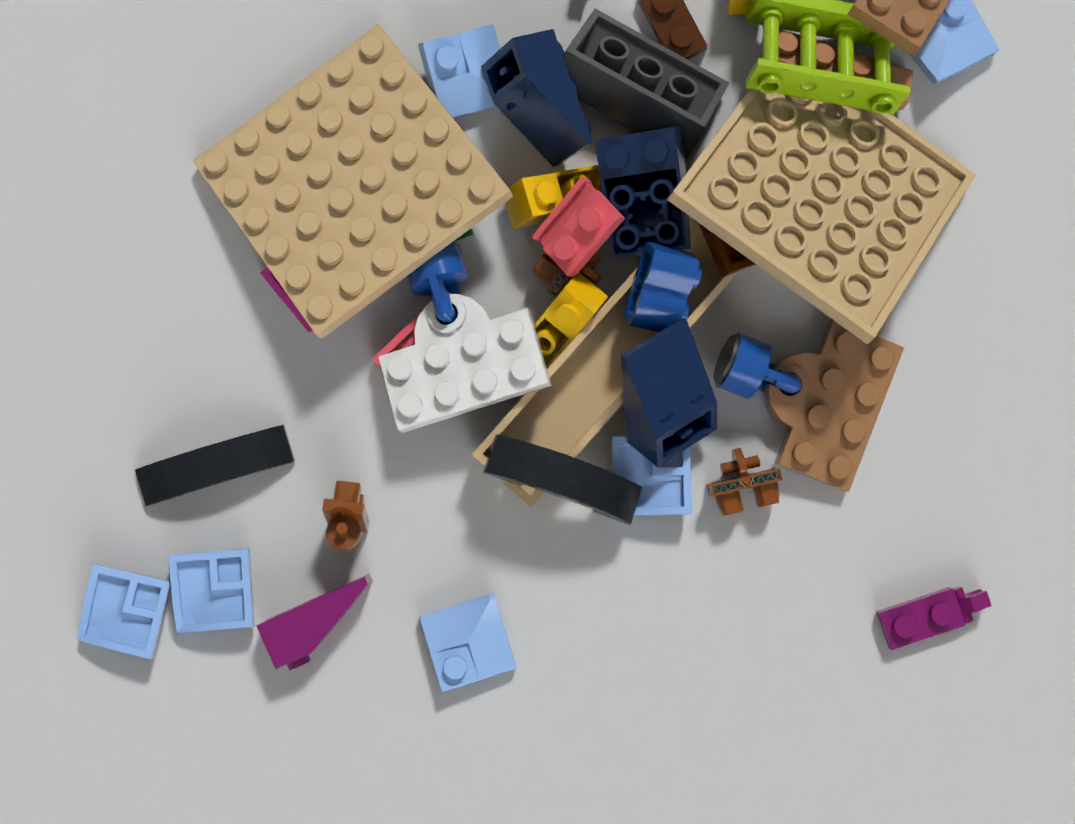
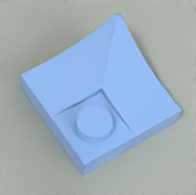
M950 0L915 56L911 55V57L935 85L994 55L999 51V48L972 0Z
M493 24L418 44L429 88L453 118L496 106L493 103L481 66L500 49Z
M612 436L611 472L642 487L633 517L692 514L690 447L657 468L627 443V436Z
M250 548L168 555L172 603L177 633L255 626Z
M93 564L82 608L77 640L110 650L152 659L171 591L170 581Z
M494 593L419 617L442 692L517 668Z

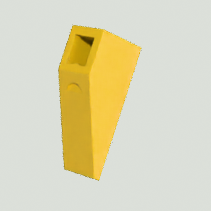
M598 165L526 177L508 187L513 197L505 203L512 229L543 223L581 177L588 178L592 182L591 185L602 193Z
M580 272L570 280L534 324L547 369L608 298L604 292Z

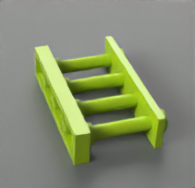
M838 0L750 1L746 9V22L763 26V59H757L745 80V88L760 90L767 94L777 93L870 110L877 114L892 115L895 114L911 93L910 86L891 83L890 50L894 48L895 44L847 15L854 5L853 3ZM779 28L800 33V66L779 62ZM816 36L837 40L838 73L816 69ZM853 43L874 47L875 80L854 76Z

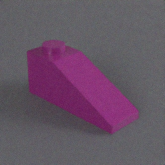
M370 574L256 625L275 669L287 665L290 671L311 661L308 654L319 647L373 581Z

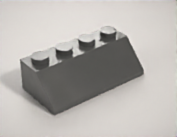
M597 9L593 10L564 53V60L570 78L577 87V98L632 128L636 132L680 126L684 158L686 159L691 154L729 85L728 81Z

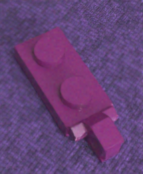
M947 587L879 610L876 613L888 648L895 650L966 626V623L974 621L972 613L992 605L987 591L978 589L965 594L963 587L954 589Z

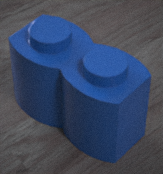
M651 242L646 243L623 317L630 326L660 332L682 318L687 320L689 314V305L686 303L687 297L691 290L696 289L699 285L702 268L699 266V260L691 252Z

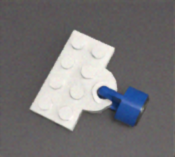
M450 243L407 275L411 292L418 296L430 295L431 302L419 314L414 329L415 345L378 356L399 432L411 431L551 386L532 316L528 308L491 320L487 311L470 297L461 295L459 286L467 281L468 274L458 243Z

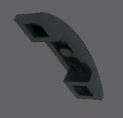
M279 425L169 457L137 468L135 472L145 506H150L246 475L295 462L285 426Z
M498 434L494 437L483 471L485 474L519 486L527 485L594 509V513L628 525L632 523L642 487L591 463L542 446Z

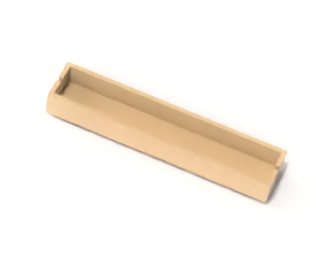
M689 216L691 249H684L683 251L693 253L699 260V266L702 268L699 285L696 289L691 290L686 301L689 305L687 321L689 327H691L739 272L721 278L699 223ZM637 268L547 369L551 386L525 394L472 453V456L484 467L494 437L497 434L542 446L576 458L624 403L620 355L659 333L630 326L623 317L627 297L635 281ZM508 481L505 482V485L530 507L545 493L527 485L519 486Z

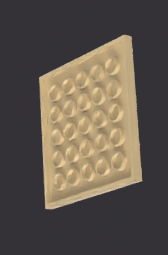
M379 24L193 160L202 176L320 339H323L513 197L508 186Z
M750 89L674 189L668 201L868 345L878 334L976 175L892 114H877L870 110L777 93L767 94L760 90Z

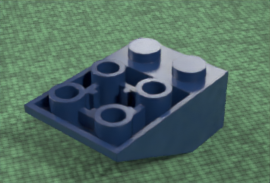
M554 29L510 39L481 66L493 103L553 167H556L591 145L593 140L591 138L590 124L584 117L577 98V87L570 78L564 60L563 47L558 42Z
M680 126L595 139L602 194L625 218L609 237L612 259L640 256L647 242L679 250L691 249L689 215L668 201L674 189L686 175Z
M680 319L620 355L627 443L657 468L717 430V400L686 319Z

